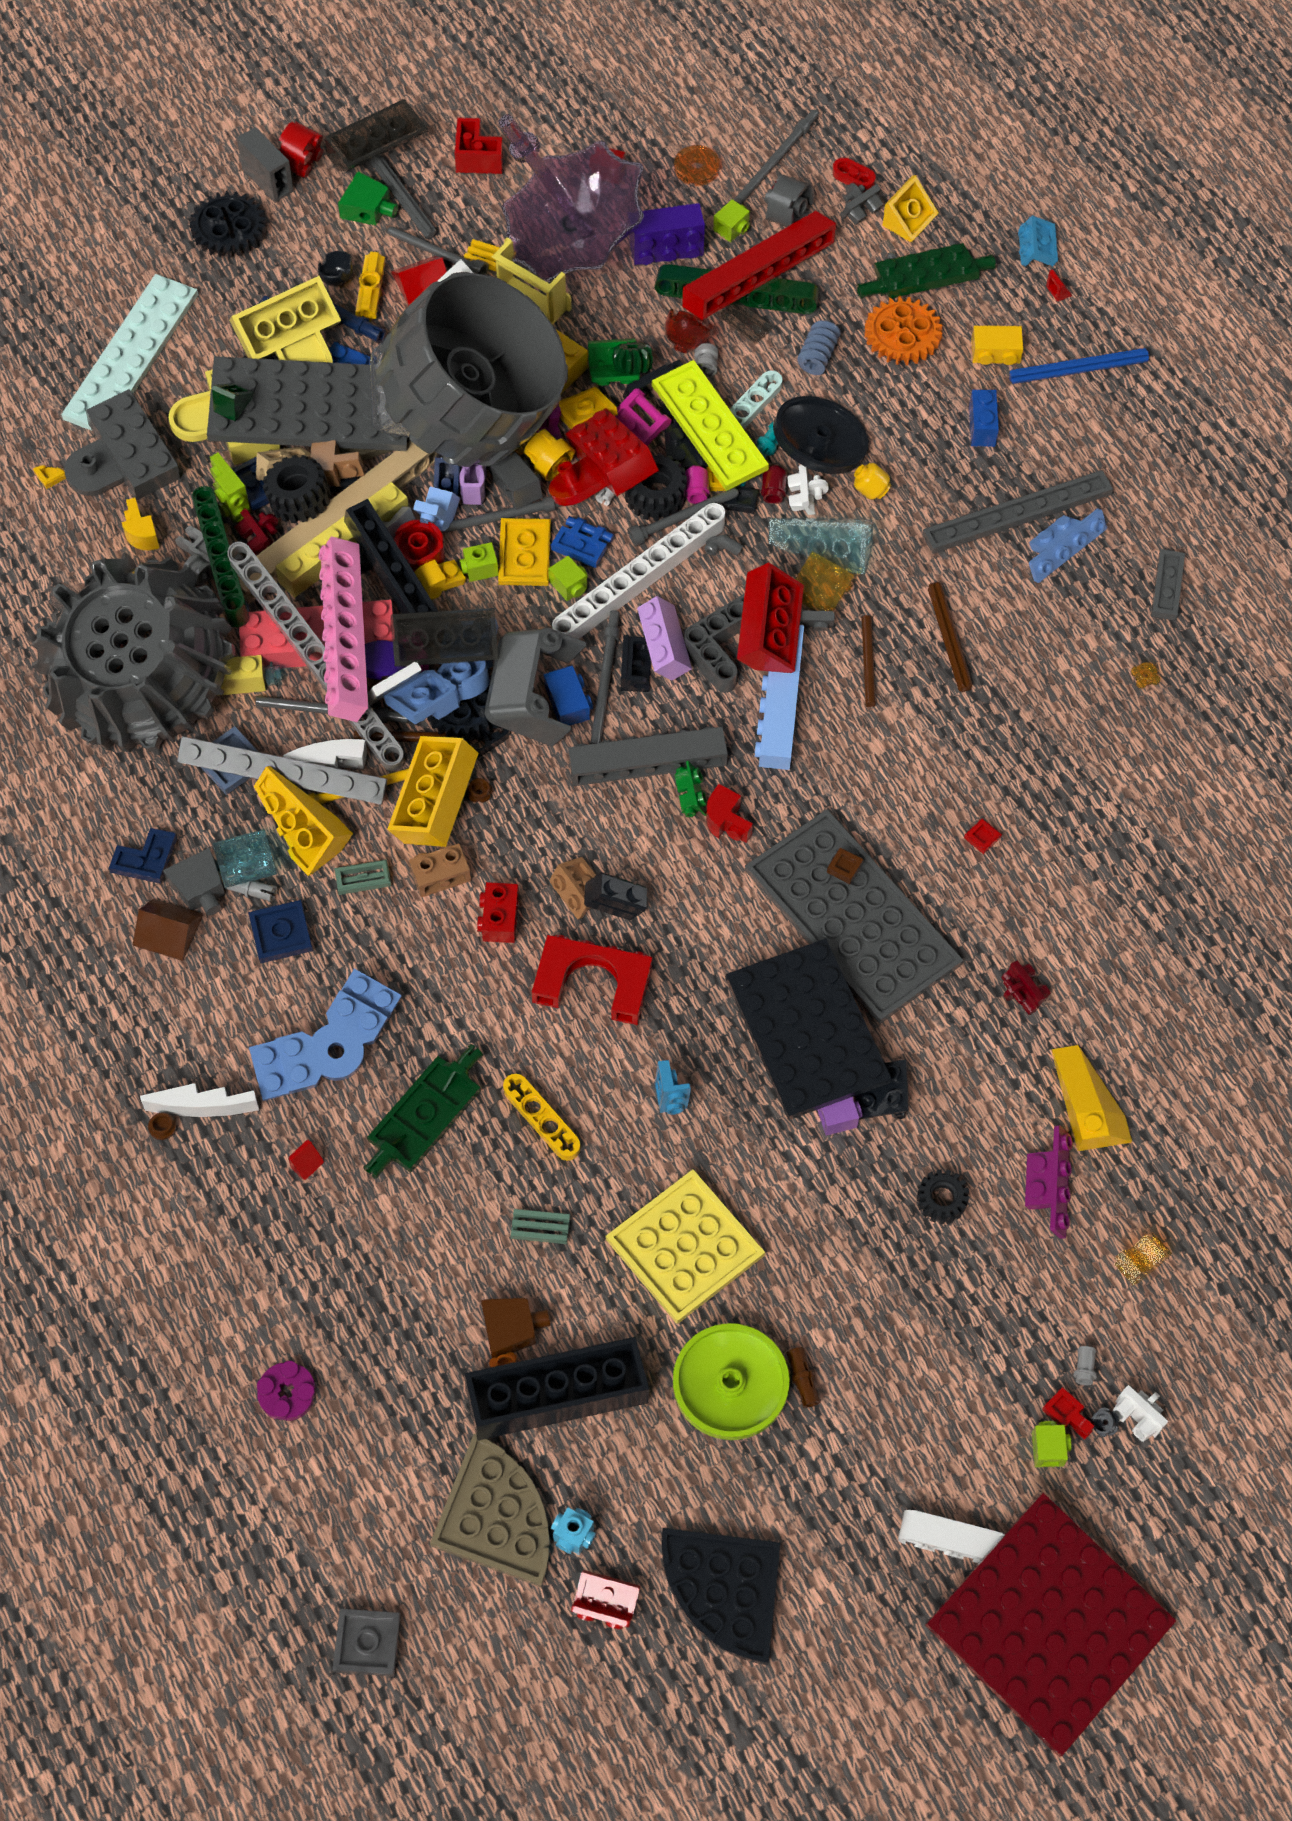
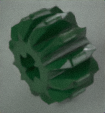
M627 342L626 344H619L614 347L612 354L614 369L622 374L646 373L652 369L653 355L651 346L644 343Z

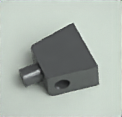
M209 848L163 870L169 886L190 910L194 911L203 907L207 915H214L220 911L221 906L217 899L224 896L225 893Z

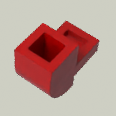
M720 784L714 789L707 802L706 823L708 829L718 839L725 831L733 840H742L747 843L752 836L753 823L736 815L740 808L741 795Z

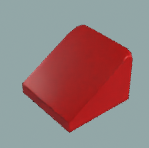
M1053 269L1049 270L1046 287L1055 300L1059 302L1071 297V292Z
M306 1140L288 1157L291 1169L303 1180L310 1177L324 1163L323 1158L309 1140Z

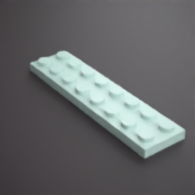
M155 274L61 414L63 420L91 430L86 415L87 409L128 389L134 394L197 298L198 290Z

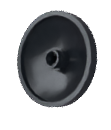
M815 396L792 398L781 405L773 422L775 438L783 451L797 463L817 472L827 474L850 472L862 463L868 451L869 440L861 422L849 410L825 398Z

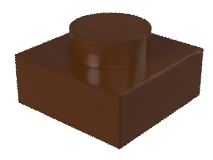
M839 848L827 868V873L851 884L863 864V859Z

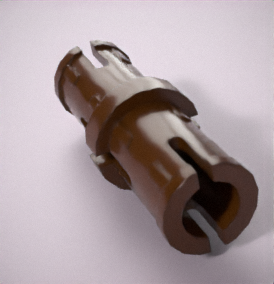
M804 1347L793 1348L787 1351L786 1354L792 1368V1381L797 1386L803 1408L817 1406L821 1401L814 1383L815 1374L814 1371L810 1370Z

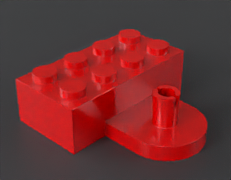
M605 408L565 433L579 461L573 465L570 461H565L557 467L559 474L552 479L549 485V493L554 502L561 506L578 504L605 487L609 488L618 497L659 470L649 447Z

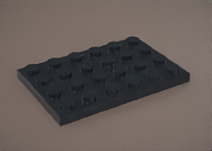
M827 939L726 974L725 979L788 1120L891 1083L890 1074Z

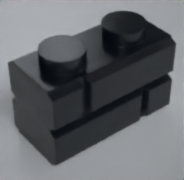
M601 872L586 882L584 905L617 917L632 920L637 914L639 915L646 911L647 887Z

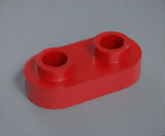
M839 158L833 163L832 175L836 180L846 185L854 183L857 187L863 185L865 188L863 192L875 185L876 175L871 169L849 158Z

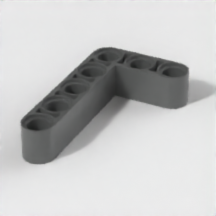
M744 594L689 626L685 631L684 642L688 656L712 685L723 693H728L735 689L737 684V667L719 645L740 633Z

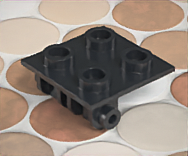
M906 1059L884 1063L890 1074L891 1083L856 1095V1102L858 1101L862 1112V1117L859 1119L894 1114L895 1119H904L909 1111Z

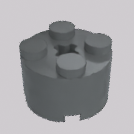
M780 174L773 189H769L765 195V203H768L766 220L787 227L809 215V212H806L808 204H813V186Z

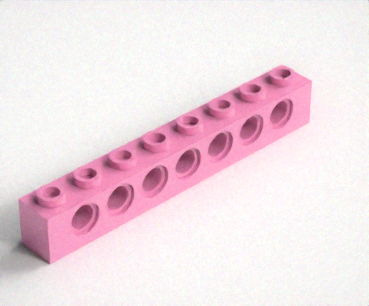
M331 536L327 543L321 546L319 551V560H321L319 578L322 580L320 598L323 600L321 619L324 621L322 640L325 641L323 661L326 662L324 682L327 683L325 703L328 704L329 716L358 722L368 709L359 544Z

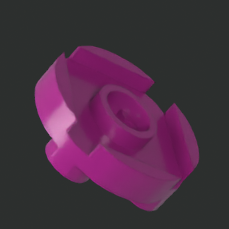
M286 1361L270 1367L264 1372L257 1383L259 1404L262 1410L273 1419L286 1421L299 1419L311 1409L314 1402L316 1388L311 1374L306 1368L293 1361ZM282 1386L294 1387L291 1390L292 1396L290 1398H287L285 1395L282 1397L278 1395L281 1393Z

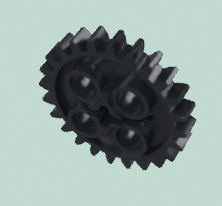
M226 191L225 196L222 197L217 192L215 199L207 196L208 202L200 201L201 208L194 207L195 214L190 215L191 222L189 224L192 238L195 239L196 245H201L202 251L209 249L210 255L217 251L220 258L224 253H227L228 257L231 258L233 252L241 256V250L249 253V246L256 248V241L262 242V235L266 234L265 227H267L265 211L261 209V204H256L255 198L248 200L247 194L239 197L238 191L233 196H230L229 192ZM222 210H225L227 213L230 227L233 230V235L235 237L234 239H232L230 236L226 220H224Z
M490 683L481 694L460 701V706L447 716L439 720L432 715L427 717L432 729L437 728L439 735L446 732V737L451 738L453 735H456V738L466 736V739L470 741L471 735L474 734L478 739L481 738L480 732L482 731L489 735L490 726L498 728V726L489 722L485 715Z

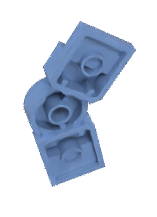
M497 620L447 623L439 653L442 666L438 669L437 673L435 670L423 671L384 695L385 703L416 725L430 715L439 720L460 706L461 700L470 699L481 694L490 683L488 669L493 667L497 651L495 646L498 630Z
M353 969L342 990L338 992L326 1013L328 1025L321 1027L312 1037L304 1032H298L275 1038L271 1042L249 1047L262 1100L266 1101L315 1088L322 1077L332 1081H339L354 1075L361 1067L364 1059L363 1046L375 1043L402 995L362 972ZM333 1046L342 1047L344 1049L343 1056L338 1059L331 1058L328 1054L330 1048Z

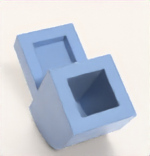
M430 487L426 501L416 500L413 510L421 515L420 522L427 524L431 522L440 531H445L454 519L460 498L453 492Z

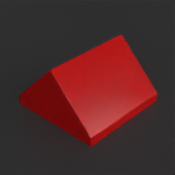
M432 256L392 270L391 274L409 306L428 286L438 281L447 270L442 257Z

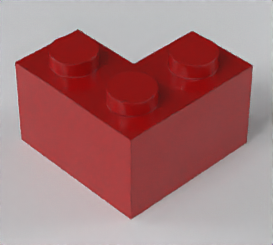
M457 118L454 152L456 173L502 174V137L481 136L480 118Z

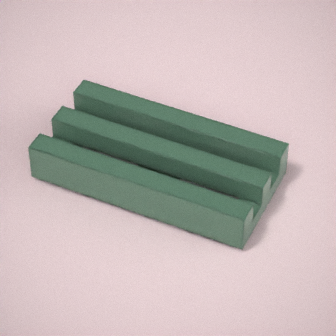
M387 859L334 868L339 895L391 886ZM383 869V872L363 873L357 876L341 878V875Z
M514 1209L511 1239L567 1244L570 1214ZM519 1218L563 1222V1224L519 1220ZM518 1227L540 1230L561 1231L562 1235L525 1232L517 1230Z

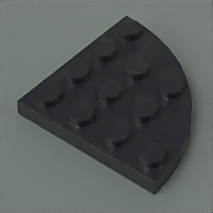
M662 1528V1561L666 1579L677 1605L687 1620L700 1634L723 1651L753 1663L768 1665L781 1542Z

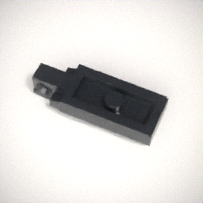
M680 359L669 365L665 364L641 377L640 380H635L628 384L623 394L624 400L637 388L646 397L647 392L654 389L652 387V380L682 366L683 364Z

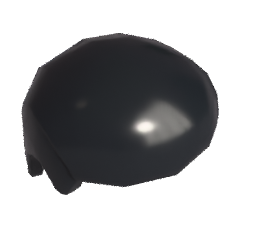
M344 251L327 253L324 263H318V276H320L322 282L329 286H342L347 283L353 276L351 255Z

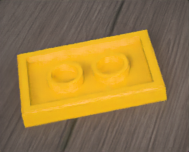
M501 518L498 585L549 586L550 519Z

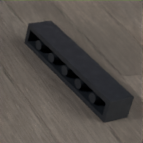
M368 498L346 509L344 523L359 544V547L415 636H420L423 646L443 636L447 626L446 622Z

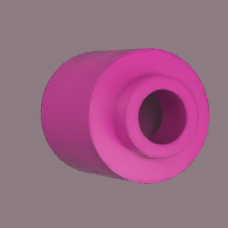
M692 466L686 470V497L690 503L697 504L706 500L709 496L708 471L705 468Z

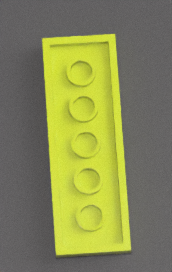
M694 360L652 380V387L726 491L769 470L768 462Z

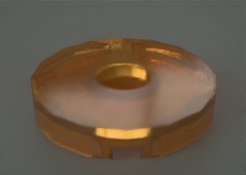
M702 145L685 147L677 153L674 159V172L677 178L685 184L693 183L695 186H703L711 183L718 176L720 160L717 154L708 147ZM694 163H700L703 166L700 168H694L691 165Z

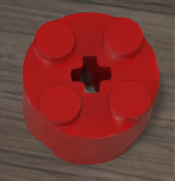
M297 121L295 123L290 122L285 127L279 138L282 144L278 150L289 160L291 172L304 178L309 175L311 163L313 161L318 162L323 154V149L320 148L323 135Z
M411 520L402 524L397 529L394 541L413 571L432 560H435L437 564L445 562L443 535L435 524Z

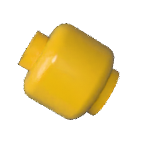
M869 463L865 466L860 465L854 473V487L869 500L882 498L890 489L889 474L876 463Z

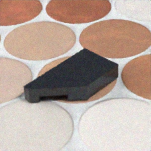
M736 486L734 488L739 491V495L720 504L726 510L754 514L759 490Z

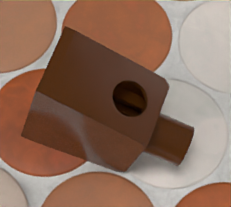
M527 1298L481 1300L492 1358H497L508 1352L514 1353L535 1345L534 1330L550 1327L547 1309L530 1312Z

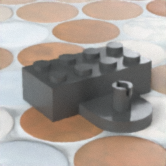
M130 389L86 410L88 425L98 440L73 452L66 460L64 467L68 485L75 492L86 496L101 494L125 482L137 501L180 479L177 463Z

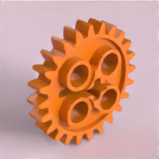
M899 296L897 302L889 298L888 304L881 301L879 308L874 306L873 312L868 313L864 337L867 338L866 344L872 345V352L879 350L878 358L884 355L887 356L886 362L895 359V363L898 365L901 360H904V363L908 366L909 360H913L915 364H918L919 357L926 361L927 354L933 356L934 349L939 348V342L942 338V324H939L940 317H935V310L928 311L929 304L920 306L919 299L912 303L911 297L903 301L901 296Z

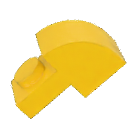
M136 498L126 500L128 510L124 511L126 521L121 523L127 541L133 547L140 550L159 549L151 515L141 517Z
M432 560L414 571L431 600L440 597L444 590L464 585L466 580L455 560L440 564Z

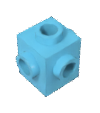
M568 1507L564 1515L559 1513L551 1527L554 1530L553 1539L556 1542V1546L566 1553L571 1554L573 1551L578 1555L581 1554L584 1547L588 1549L596 1536V1532L593 1531L594 1521L590 1520L592 1516L580 1508H576L574 1511ZM570 1524H573L579 1529L571 1532L568 1527Z

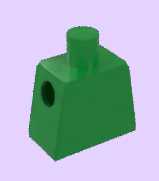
M358 171L338 202L340 218L370 225H377L382 215L394 218L398 211V205L390 202L388 187Z

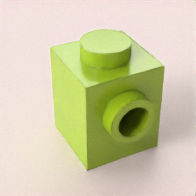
M733 199L730 200L714 215L713 231L729 242H732L737 236L745 234L749 229L750 211L744 205L738 204Z
M492 542L462 549L463 559H459L460 567L463 574L467 573L469 582L498 576V562Z
M569 555L548 568L549 582L566 601L573 597H580L587 589L588 575L586 570L581 565H577Z
M1043 1421L1039 1425H1035L1032 1431L1034 1466L1064 1467L1068 1460L1067 1452H1071L1070 1434H1065V1425H1056L1054 1421Z

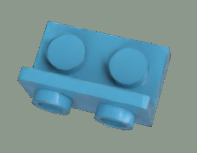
M1032 215L1025 223L1021 224L1018 230L1021 265L1027 266L1034 259L1053 266L1058 261L1055 224Z
M669 1060L658 1061L654 1083L660 1113L679 1114L688 1107L691 1086L690 1084L677 1085L676 1070H671Z

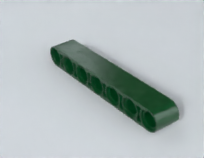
M664 264L658 269L654 288L662 296L683 298L684 286L712 270ZM773 278L730 305L811 314L817 308L819 288L810 282Z
M200 486L193 491L192 499L220 601L225 608L224 615L232 627H242L248 622L249 613L238 574L232 568L228 558L229 542L218 503L211 487Z

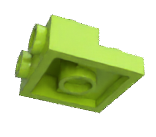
M217 452L210 456L212 465L210 472L215 479L213 486L215 494L220 501L218 507L225 518L229 516L233 523L240 522L243 519L240 512L245 508L250 512L246 488Z

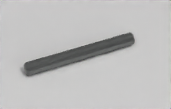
M373 155L370 164L426 239H432L436 234L434 226L381 155Z

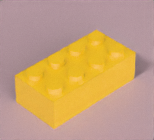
M420 736L387 830L404 844L446 847L479 753L463 738Z

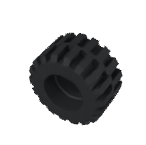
M651 453L659 471L625 491V501L628 502L630 510L634 509L636 516L642 514L645 520L652 517L653 521H658L659 517L665 518L669 514L672 515L678 512V509L681 510L686 501L687 476L684 467H681V463L678 460L673 461L672 456L664 457L663 453H658V455ZM651 483H660L665 485L666 488L651 490L645 486Z
M293 455L289 459L285 457L281 462L274 463L273 468H269L266 472L268 476H264L263 490L275 516L281 517L282 521L287 522L291 520V523H297L298 521H302V523L307 522V518L311 517L314 519L317 517L316 514L322 513L325 510L324 506H328L330 502L331 491L322 466L315 459H308V456L302 455L298 457V455Z

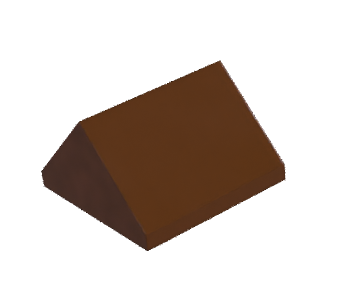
M152 899L138 911L133 946L183 961L202 920L203 913Z

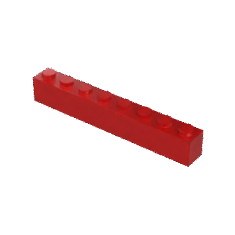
M818 211L810 213L684 286L682 307L701 320L706 319L833 244L836 223Z

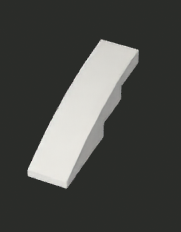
M195 1083L140 1096L145 1111L167 1113L173 1116H227L259 1110L254 1091L227 1096L225 1087L198 1093Z

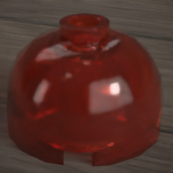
M671 309L667 315L664 328L668 340L674 344L673 348L681 353H687L688 350L695 351L698 346L707 343L714 326L709 322L707 327L703 324L704 320H701L694 314L682 310L674 314V309Z

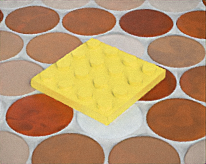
M693 1169L606 1235V1241L676 1324H679L765 1256V1251Z

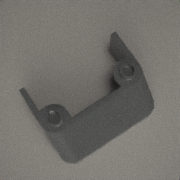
M551 628L506 633L499 640L485 707V715L488 721L525 737L554 746L570 731L571 726L548 718V702L541 695L533 693L539 655L542 653L569 663L586 647V642Z

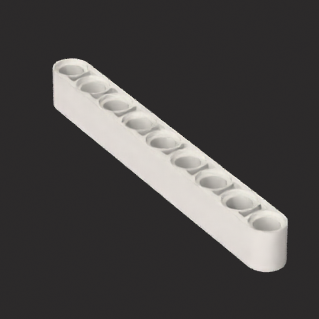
M710 503L558 615L553 620L552 629L559 632L566 630L567 632L561 633L580 639L608 618L610 611L620 609L704 546L710 537L720 534L725 525V509L723 506L717 503Z

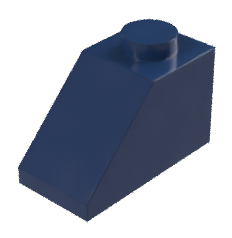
M437 454L434 463V488L453 492L459 497L462 466L449 464L443 460L442 455Z

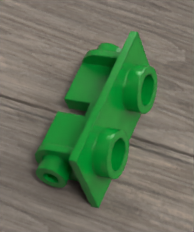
M686 761L687 769L680 767L676 769L674 775L678 792H688L679 796L681 811L688 818L695 816V812L698 811L706 816L705 806L708 800L700 783H703L701 771L699 768H695L689 761Z

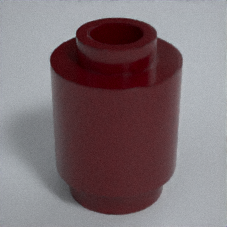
M777 465L769 466V470L762 474L761 495L766 503L779 504L786 495L787 472L782 467Z

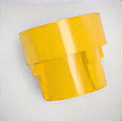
M543 429L528 442L524 453L535 465V471L546 481H550L559 474L557 467L565 461L571 462L575 455V450L564 439L557 440L546 429Z

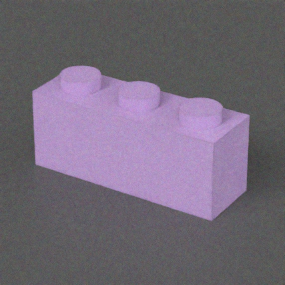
M658 596L639 606L637 609L654 672L669 680H674L690 671L692 667L675 606Z

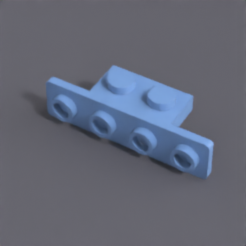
M1097 508L1082 521L1063 515L1029 542L1031 549L1040 553L1029 562L1035 582H1041L1107 529L1101 509Z

